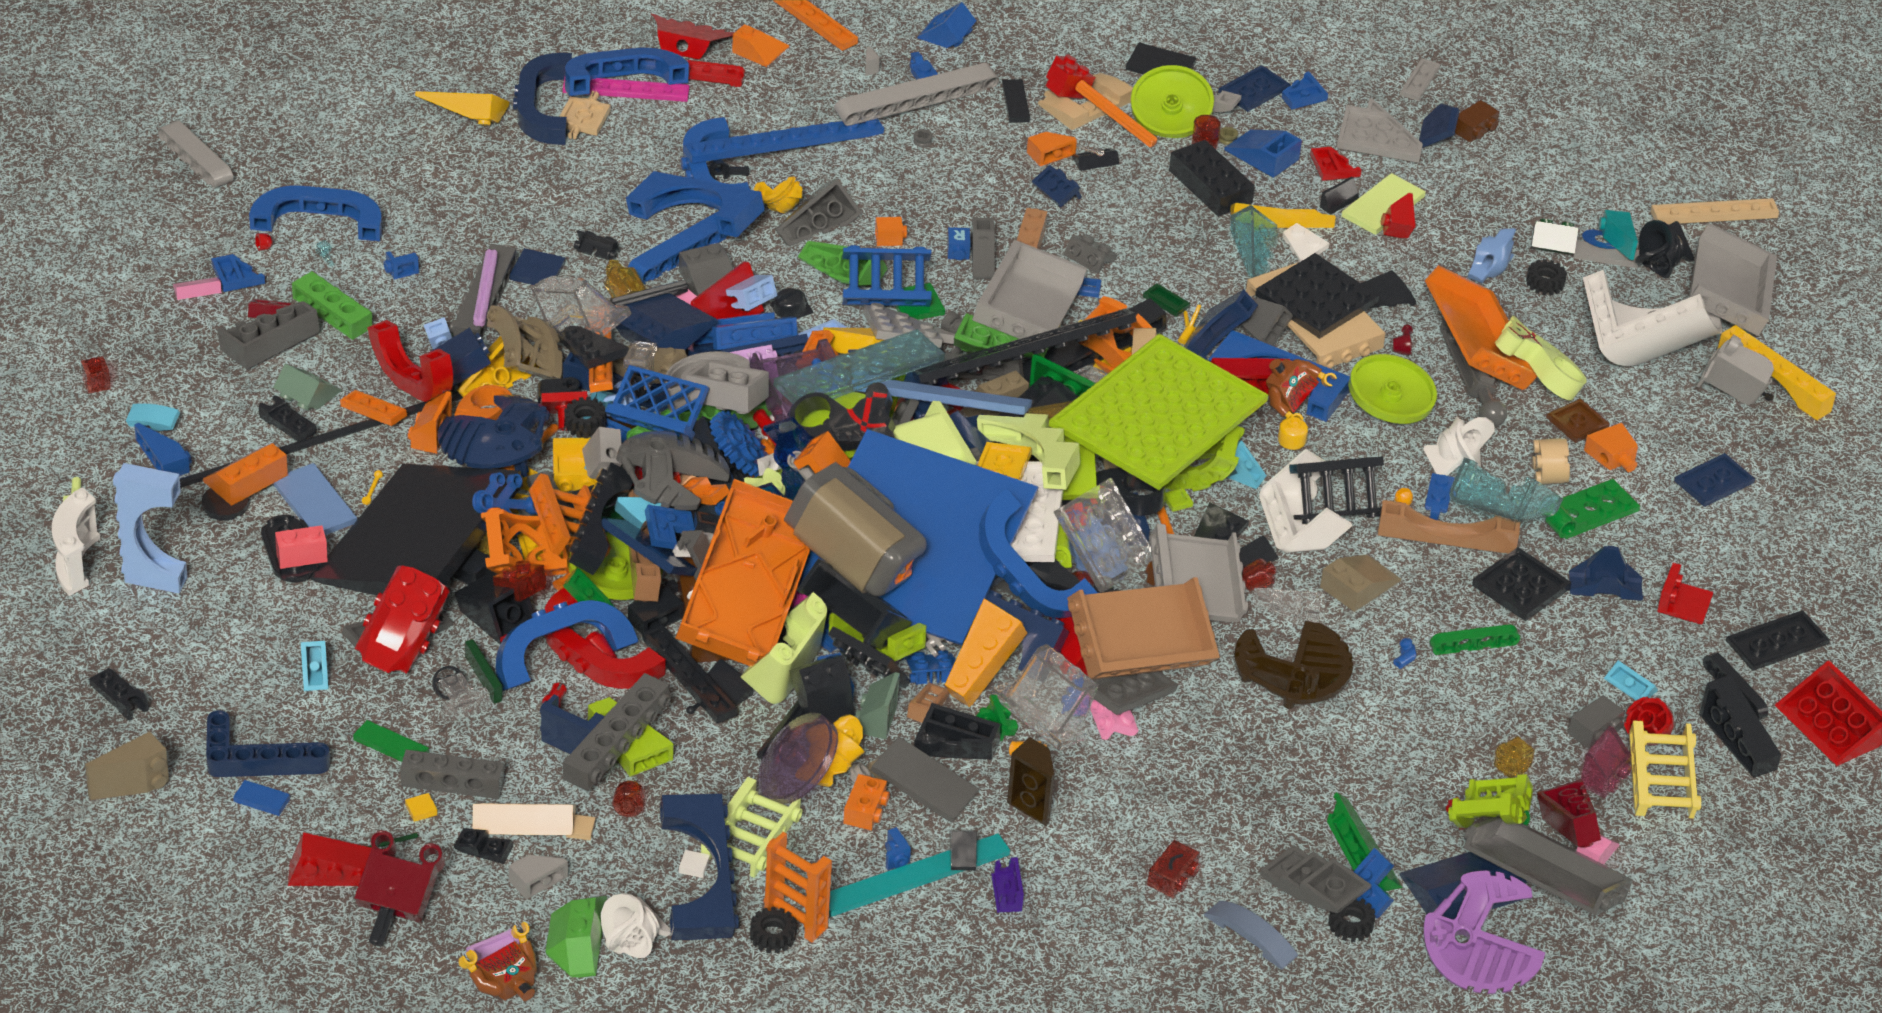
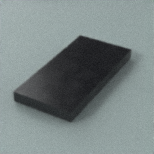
M1801 610L1726 637V642L1747 666L1754 671L1828 645L1830 639Z

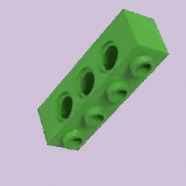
M313 271L292 282L294 300L297 302L304 301L315 308L317 316L350 339L357 338L368 331L367 327L372 326V312L357 303L353 298L344 294L339 288L334 287Z

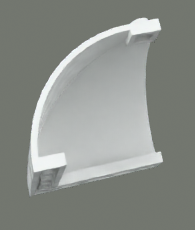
M1604 270L1583 277L1599 348L1608 360L1617 365H1639L1722 332L1721 318L1706 311L1700 294L1665 308H1637L1612 300Z

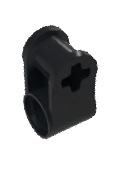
M574 377L541 380L537 384L538 403L541 400V393L578 392L579 380Z

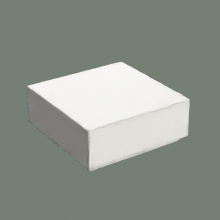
M685 850L679 866V873L703 878L710 855Z

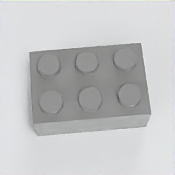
M706 360L686 375L687 381L709 387L702 406L710 405L715 406L719 410L731 409L736 410L739 414H746L769 397L768 371ZM695 389L687 394L690 402L698 398L700 390Z

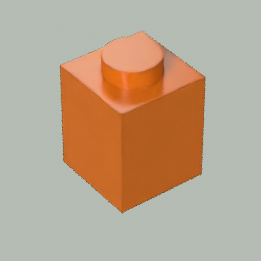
M876 217V245H903V238H907V226L902 224V217Z

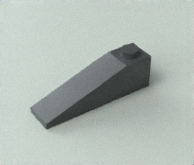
M837 178L826 182L775 230L784 243L791 246L811 239L813 234L819 232L825 234L830 232V228L847 226L862 214V211Z

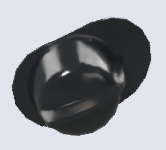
M782 289L770 304L775 314L781 318L793 316L798 319L814 313L807 302L804 292L800 289Z

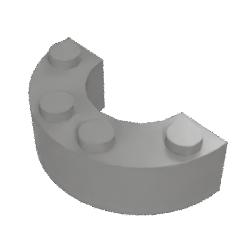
M703 352L679 360L668 369L665 375L686 380V375L706 360L750 368V363L745 357L734 353ZM678 384L668 388L670 396L681 391ZM684 396L673 401L676 409L687 404ZM668 404V409L670 412H673L670 404Z

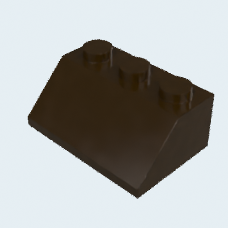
M1031 737L1012 752L1007 803L1047 826L1050 821L1055 773L1050 748Z

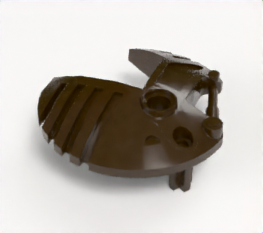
M1305 620L1294 662L1265 654L1254 629H1246L1240 635L1234 651V663L1241 681H1253L1265 687L1268 691L1283 698V706L1287 709L1294 708L1295 704L1321 702L1337 695L1346 687L1353 671V656L1349 652L1347 643L1340 641L1341 636L1332 629L1312 621Z

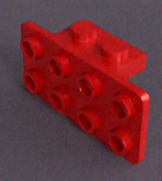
M745 261L695 297L690 305L716 319L760 314L764 311L762 304L749 311L733 308L731 304L738 303V300L735 296H727L726 289L754 276L750 263Z

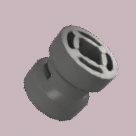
M951 311L944 316L941 322V329L951 332V328H959L963 319H961L959 314Z

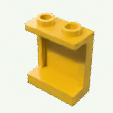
M553 438V477L560 491H575L581 489L583 485L591 486L598 482L596 479L588 477L587 470L584 469L585 462L582 449L590 438Z

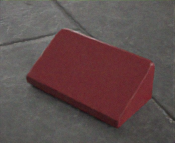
M253 299L248 304V317L257 318L258 315L264 313L273 315L276 314L277 309L295 303Z

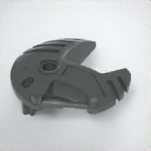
M648 431L634 435L619 447L616 460L623 464L622 467L630 475L634 483V494L650 503H661V506L665 508L675 506L674 509L696 510L701 503L699 497L673 479V472L727 482L729 479L730 468L720 453L717 452L715 458L713 448L705 443L703 449L699 439L693 437L691 443L688 435L680 434L678 439L676 433L672 431ZM637 466L642 467L643 479L638 480L635 474Z

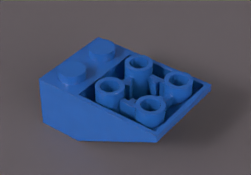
M1250 129L1224 147V150L1274 178L1299 160L1302 140L1284 130Z

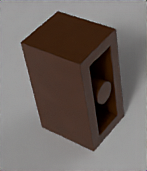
M1479 100L1459 113L1455 134L1470 143L1476 139H1481L1485 133L1490 130L1494 131L1497 128L1500 111Z

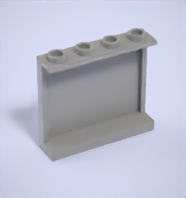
M1156 524L1149 536L1155 587L1184 584L1193 577H1198L1205 606L1209 613V620L1239 622L1242 616L1247 613L1248 602L1244 596L1245 582L1242 581L1241 574L1243 564L1239 559L1240 543L1237 542L1236 533L1233 532L1227 541L1167 534L1165 524Z

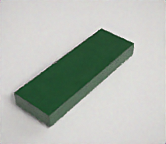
M473 639L465 641V658L492 702L494 704L502 702V684Z

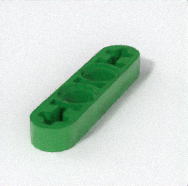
M1507 624L1438 633L1430 639L1429 643L1435 655L1459 653L1461 650L1475 651L1483 650L1485 647H1490L1491 649L1515 646L1520 641V634L1514 625ZM1491 636L1487 641H1481L1483 638ZM1469 639L1466 643L1459 644L1462 640Z

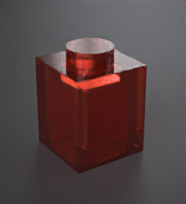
M103 356L81 361L82 379L88 394L111 389L109 369Z

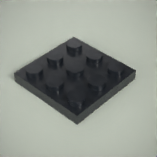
M1517 547L1473 578L1472 586L1524 621H1527L1571 588V581Z
M832 627L828 633L834 641L832 644L840 649L839 652L847 657L846 660L856 667L861 664L866 668L865 671L876 678L878 675L885 678L895 672L900 673L899 686L906 688L911 681L892 658L836 627Z

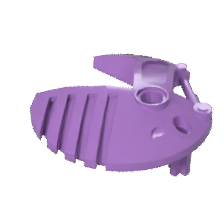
M1475 871L1462 875L1457 888L1447 899L1443 900L1433 913H1428L1424 921L1423 935L1425 947L1430 960L1438 972L1449 982L1467 990L1468 986L1474 987L1473 992L1481 993L1482 989H1489L1487 994H1495L1497 989L1504 988L1502 993L1512 991L1514 984L1521 981L1519 987L1529 982L1541 969L1545 952L1484 932L1482 928L1494 903L1532 899L1531 888L1513 876H1510V880L1505 879L1504 873L1495 872V876H1491L1489 871ZM1465 889L1466 896L1457 917L1452 920L1442 916L1452 905L1454 899ZM1457 935H1464L1467 937L1468 942L1459 943L1455 937Z

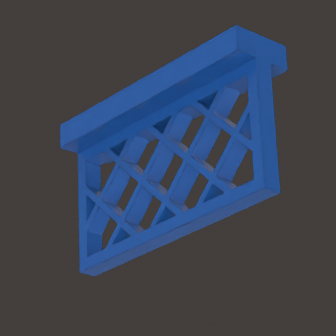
M629 365L613 404L608 403L605 412L614 420L653 431H672L676 433L678 438L680 434L688 435L689 440L692 441L695 435L693 427L709 387ZM633 373L640 374L642 380L631 385L630 380ZM655 379H660L662 385L651 391L648 383ZM678 384L681 391L670 396L668 388ZM645 385L648 393L637 399L634 391ZM695 389L700 390L698 398L690 402L687 394ZM665 391L667 399L657 404L654 396ZM631 393L634 401L627 405L621 404L623 397ZM684 396L687 404L676 409L673 401ZM650 398L653 406L647 410H642L640 403ZM670 404L673 412L665 416L661 415L659 409ZM689 409L691 415L688 422L681 421L679 414Z

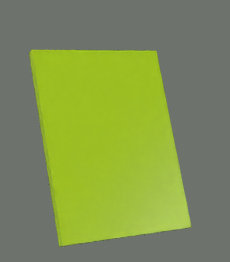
M1159 333L1049 420V427L1063 429L1064 435L1160 490L1268 401V394Z

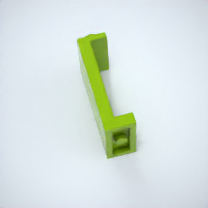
M831 613L829 615V632L834 626L864 642L862 634L836 614ZM917 623L888 637V645L882 650L876 648V650L889 656L894 662L925 648L926 625Z

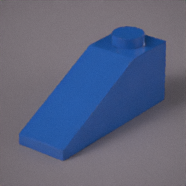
M140 423L134 424L136 441L155 469L177 473L179 476L190 473L189 464L192 463L191 456L187 450H183L178 442Z

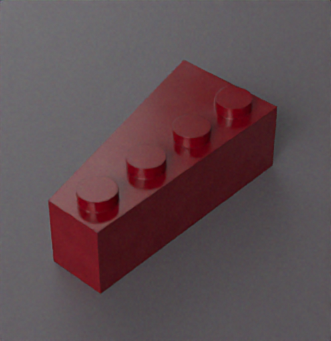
M1582 779L1537 792L1542 819L1552 828L1581 848L1590 847L1594 844L1593 842L1601 840L1596 811Z

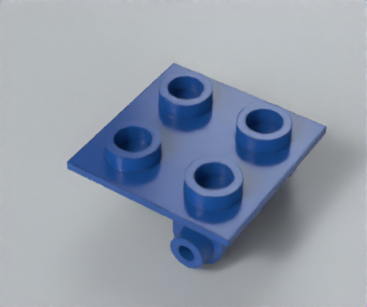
M937 650L939 655L936 658L932 654L925 655L924 652H914L911 656H907L905 660L911 671V674H909L910 683H915V685L927 684V672L929 683L933 682L932 672H935L937 684L940 683V674L941 683L946 682L956 661L953 654L946 650L943 652L942 650Z

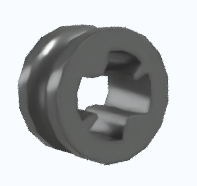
M919 129L914 132L913 142L918 147H928L932 144L933 134L929 130Z

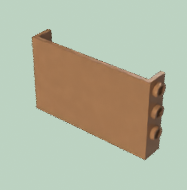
M1193 577L1184 584L1084 595L1083 590H1078L1067 598L1068 608L1072 614L1074 630L1078 636L1081 647L1080 652L1084 658L1089 680L1204 666L1220 658L1198 577Z

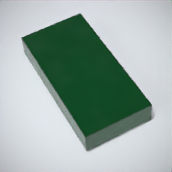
M1158 283L1143 292V298H1151L1163 310L1175 317L1190 308V302Z

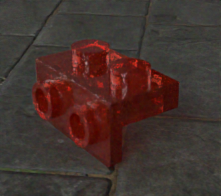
M528 560L518 561L513 567L504 568L501 573L493 576L494 586L514 588L515 601H522L546 588L544 565L530 564Z

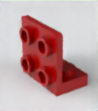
M1673 562L1661 592L1657 612L1702 625L1711 603L1713 592L1682 583L1684 576L1680 574L1682 565Z

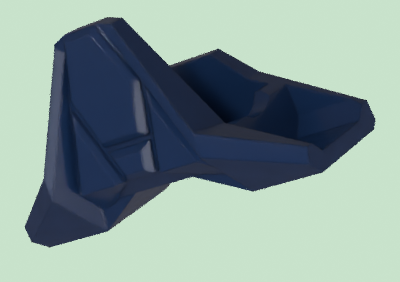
M1604 546L1590 558L1569 570V581H1571L1570 594L1594 596V594L1603 593L1614 594L1625 600H1643L1642 576L1626 563L1618 547Z

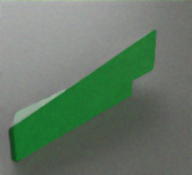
M1336 792L1333 797L1336 800L1333 814L1329 813L1327 823L1353 871H1355L1374 848L1380 852L1381 850L1350 801ZM1393 869L1378 884L1385 891L1403 888Z

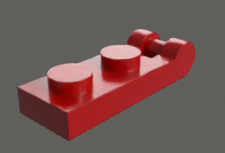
M694 60L687 61L689 63L688 79L730 84L734 87H741L745 69L741 66Z

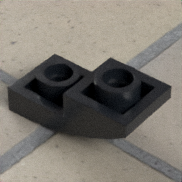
M463 828L454 844V848L464 854L504 864L513 848L511 839L488 837L486 830Z

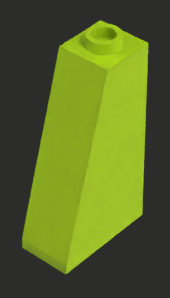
M608 697L589 704L588 721L596 712L606 716L617 702ZM648 725L643 730L642 735L630 744L628 751L624 754L622 753L617 761L629 777L672 761L673 743Z

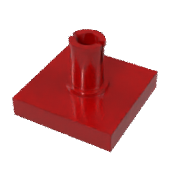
M587 391L541 393L540 404L545 406L549 413L558 414L559 431H564V410L567 408V404H572L574 399L579 401V397H583V400H586L588 397Z

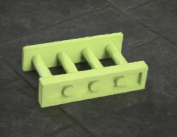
M747 777L727 805L728 816L725 819V825H729L730 837L734 836L760 847L754 855L727 844V847L732 849V857L750 864V876L755 878L759 871L763 872L766 868V847L769 841L777 838L782 832L786 833L793 822L798 823L803 810L800 808L801 797L796 796L790 806L781 804L759 795L758 791H756L757 780ZM757 804L783 816L778 822L747 811V807ZM738 820H745L771 830L767 838H763L738 828L735 824ZM701 844V853L709 854L711 859L712 855L707 850V848L703 844Z

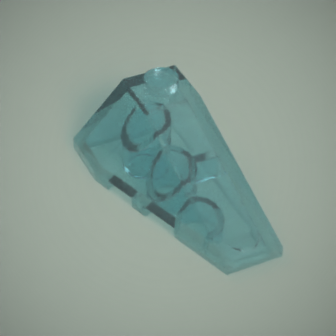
M1250 205L1231 215L1230 230L1247 272L1253 278L1270 271V265L1267 260L1274 257V253L1270 252L1271 246H1277L1278 230L1277 224Z

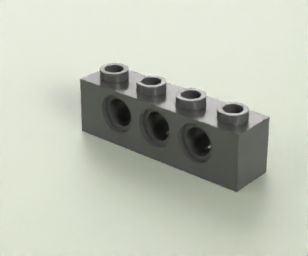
M405 750L400 767L402 787L499 799L504 784V762Z

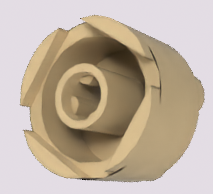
M1561 438L1533 440V451L1536 453V456H1532L1533 470H1538L1535 472L1536 485L1569 482L1570 463H1568L1567 458L1569 456L1567 440Z

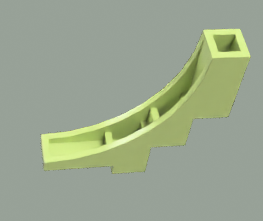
M1026 413L1024 417L979 415L977 418L978 430L990 441L1031 447L1032 455L1043 465V488L1067 489L1080 465L1079 443L1064 442V430L1061 428H1049L1048 415Z

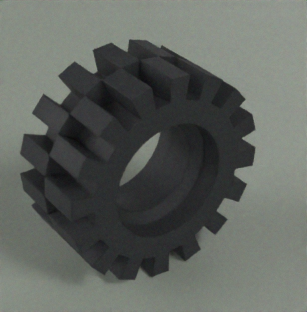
M1539 259L1536 260V263L1532 262L1531 266L1529 265L1526 284L1530 286L1531 290L1536 289L1535 293L1537 294L1539 292H1543L1542 295L1545 296L1546 293H1549L1550 296L1554 292L1559 294L1564 289L1567 271H1565L1564 266L1560 267L1561 264L1558 262L1554 264L1553 260L1547 262V259H1543V262H1541Z
M579 397V401H576V399L572 400V404L568 403L567 408L564 410L567 431H570V434L573 436L576 434L577 438H581L582 435H584V438H588V435L592 436L598 427H606L605 406H603L601 401L598 402L596 398L591 400V397H587L586 400H583V397ZM584 416H591L590 418H587V419H580L581 417H584Z
M1361 898L1360 901L1354 900L1339 913L1330 911L1328 921L1330 931L1335 932V936L1338 938L1342 935V940L1347 941V938H1351V942H1355L1356 938L1362 941L1364 936L1368 938L1373 931L1376 916L1374 908L1371 909L1372 905L1370 903L1365 905V900ZM1355 916L1359 918L1361 921L1349 922L1345 920L1343 917Z
M771 907V911L763 908L762 913L757 911L756 916L752 917L750 922V940L753 941L755 947L758 945V950L763 951L766 948V953H771V950H775V953H780V948L786 951L788 946L792 947L793 941L795 942L796 923L794 916L791 917L789 911L784 914V909L782 908L779 911H775L776 907ZM767 927H778L782 929V932L771 934L764 931V929Z

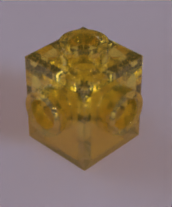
M1517 736L1497 747L1494 766L1507 777L1514 778L1519 774L1525 773L1532 766L1535 750Z

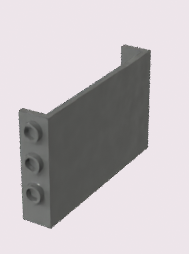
M1500 816L1492 817L1470 826L1464 835V840H1466L1463 846L1464 849L1595 916L1622 904L1633 882V879L1522 823L1508 825Z

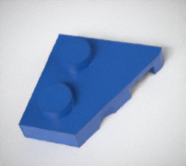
M1308 71L1304 73L1303 79L1294 81L1292 86L1282 91V99L1292 110L1327 101L1328 93Z
M234 254L211 258L212 267L221 282L223 292L265 284V276L262 273L258 275L254 273L250 265L242 262Z

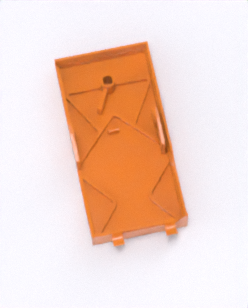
M733 480L675 639L748 666H753L778 643L810 551L804 543L793 535L794 529L784 522V517L793 502L792 500L742 481Z

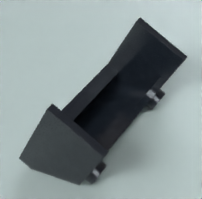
M819 558L797 588L798 592L806 596L814 592L823 600L828 610L861 633L864 638L863 643L874 649L882 650L888 645V637L909 628L912 624L908 617L880 596L875 597L868 592L862 593L837 573L831 564Z

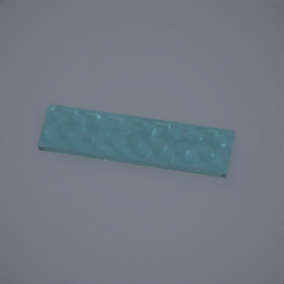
M916 329L774 378L773 386L793 404L802 396L815 392L824 393L835 399L867 388L872 383H881L944 361L945 353Z

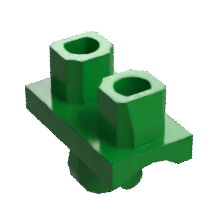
M990 695V704L986 708H981L976 716L1001 724L1000 741H1003L1004 736H1015L1018 724L1016 720H1009L1011 715L1010 704L1000 702L997 695Z

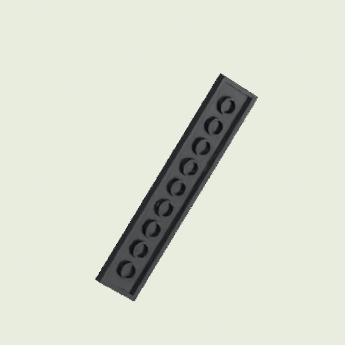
M1122 309L912 370V374L919 383L932 385L937 383V379L942 377L953 379L958 377L960 372H977L981 370V366L988 364L989 367L1002 364V360L1011 358V361L1024 358V354L1032 352L1033 355L1045 352V348L1050 346L1060 348L1066 346L1067 342L1075 340V342L1085 341L1092 334H1097V336L1110 333L1109 329L1118 327V330L1131 327V323L1137 322L1134 312Z

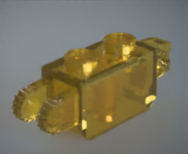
M609 260V264L605 269L607 278L604 285L611 298L645 290L634 267H622L618 260Z

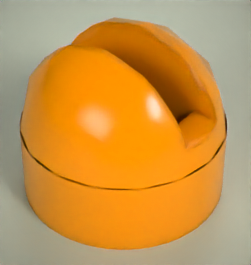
M1402 487L1395 493L1394 500L1395 502L1410 505L1413 501V494L1410 489Z

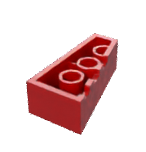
M1212 358L1211 363L1269 396L1266 380L1273 373L1269 364L1274 359Z

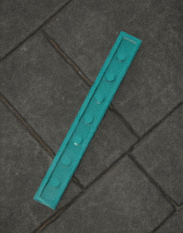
M999 833L977 840L976 867L1010 855V849ZM950 850L830 891L829 915L833 917L965 870H951Z

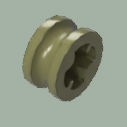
M1223 127L1219 131V141L1222 144L1229 145L1237 139L1238 131L1232 127Z

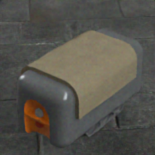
M837 462L814 474L803 483L784 517V522L794 529V536L823 561L831 564L837 573L862 593L868 592L875 597L885 595L905 582L912 574L911 568L914 559L923 554L927 546L923 534L893 510V503L856 471L848 467H842Z

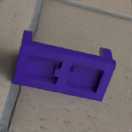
M1011 857L1009 866L1006 868H1002L1000 860H997L994 865V873H991L997 913L1022 912L1024 893L1018 857Z

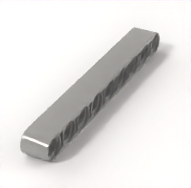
M981 63L845 97L834 105V110L846 126L976 94L987 90L989 87H996L999 83V78L988 63Z

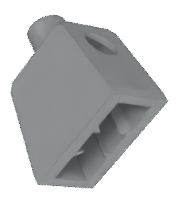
M598 427L584 446L582 453L588 477L596 479L602 468L606 470L610 462L618 466L622 465V463L616 460L617 452L621 446L620 429Z

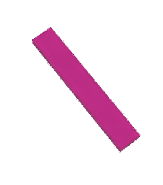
M565 78L563 84V93H567L565 90ZM596 78L590 80V94L592 91H597L599 96L688 102L689 85H668L667 83Z

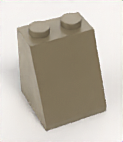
M1015 370L978 385L974 392L1018 398L1028 389L1029 383ZM964 407L963 412L968 417L980 414L998 416L1001 413L999 411Z

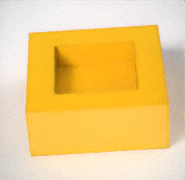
M429 793L405 799V806L414 822L437 815V808Z

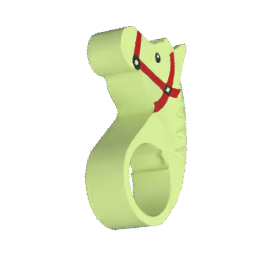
M1512 316L1511 320L1506 323L1501 331L1502 334L1495 341L1496 346L1503 353L1509 356L1515 355L1527 361L1540 381L1550 391L1563 399L1573 400L1587 382L1582 371L1572 360L1542 337L1530 331L1515 316Z

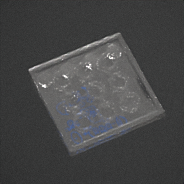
M1112 478L1105 480L1054 511L1056 518L1100 593L1113 587L1152 561L1150 544Z

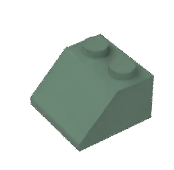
M286 363L273 387L281 392L279 396L289 401L297 400V406L307 411L310 408L318 410L342 391V389L309 371Z
M895 672L870 684L868 693H863L860 705L862 710H857L855 716L863 727V735L882 739L887 738L898 705L900 673Z

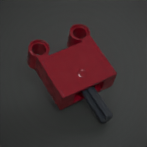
M384 830L377 831L371 838L372 849L354 897L359 907L379 912L369 939V943L377 947L384 945L394 916L421 923L438 872L445 866L442 850L434 843L426 844L421 848L419 857L422 865L395 858L397 845L391 833ZM382 842H390L387 848H378ZM430 855H438L437 860L434 862L426 861Z

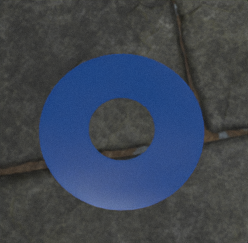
M1591 229L1586 230L1582 234L1583 239L1594 246L1616 249L1610 243L1599 242L1595 239V236L1602 235V231Z

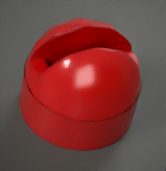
M266 233L256 234L255 245L258 251L267 250L272 246L273 241L270 235Z

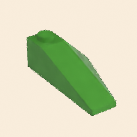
M966 313L954 336V346L967 352H976L1019 338L973 321V315ZM1048 348L1045 349V350H1046L1045 352L1040 353V354H1037V355H1039V356H1041V357L1044 358V356H1045V354H1046ZM1032 352L1024 354V357L1032 358L1033 356Z

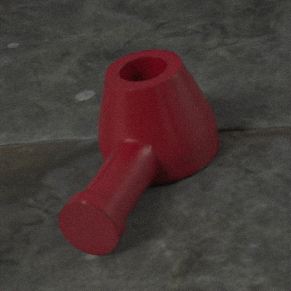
M1404 325L1402 327L1403 335L1393 338V351L1395 353L1412 356L1411 336L1413 327L1411 325Z

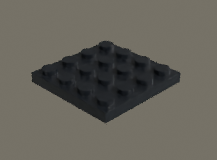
M1316 253L1256 288L1255 293L1260 299L1283 305L1293 314L1292 321L1319 339L1379 301L1378 294Z

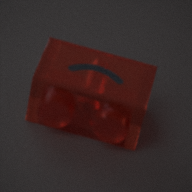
M1173 840L1149 869L1147 886L1174 898L1178 891L1182 893L1187 887L1188 879L1191 876L1195 877L1200 870V852Z

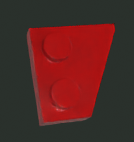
M1331 146L1311 148L1310 156L1322 181L1345 179L1351 176L1361 177V168H1353L1349 165V159L1340 155Z

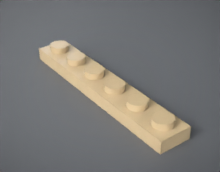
M1773 198L1652 205L1650 211L1654 220H1661L1667 224H1671L1674 221L1679 223L1770 219L1778 218L1779 214Z

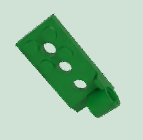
M1610 479L1547 503L1539 512L1546 518V523L1560 538L1568 539L1636 513L1640 510V505L1614 479ZM1603 500H1610L1613 503L1603 502ZM1584 507H1592V508H1594L1595 510H1594V511H1589V510L1585 509Z

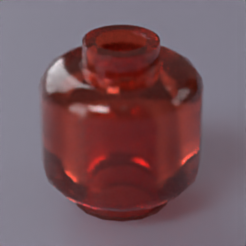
M1258 558L1243 568L1242 581L1245 582V586L1249 591L1253 590L1259 593L1275 583L1274 574L1277 573V570L1271 561L1266 562L1264 559Z
M631 780L619 783L615 788L612 800L616 813L623 817L639 815L645 804V789L638 782Z

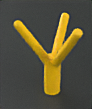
M1197 305L1190 323L1188 312H1183L1185 329L1178 339L1179 343L1186 344L1197 328L1194 327V323L1201 305Z

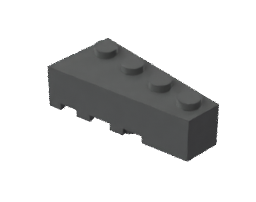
M304 301L277 309L276 314L273 315L265 313L258 315L257 320L246 324L243 320L235 323L236 327L226 330L224 326L217 329L220 349L246 369L320 332L317 310Z

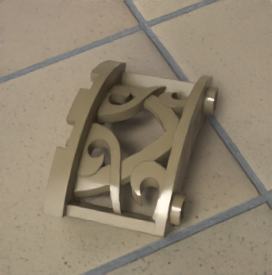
M491 305L487 313V327L496 329L502 337L505 351L504 367L539 376L542 379H561L562 351L558 350L557 343L560 339L555 328H551L546 320L532 316L527 317L526 320L513 316L511 312L503 307ZM526 339L533 340L535 344L532 346ZM521 355V362H524L528 356L530 357L529 365L520 363ZM536 363V364H537L539 367H541L542 369L536 368V367H533V366H534V364Z

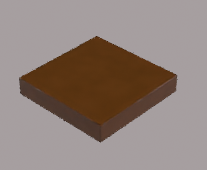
M1581 398L1547 413L1546 416L1551 423L1574 443L1587 438V435L1608 428L1610 425L1609 422Z

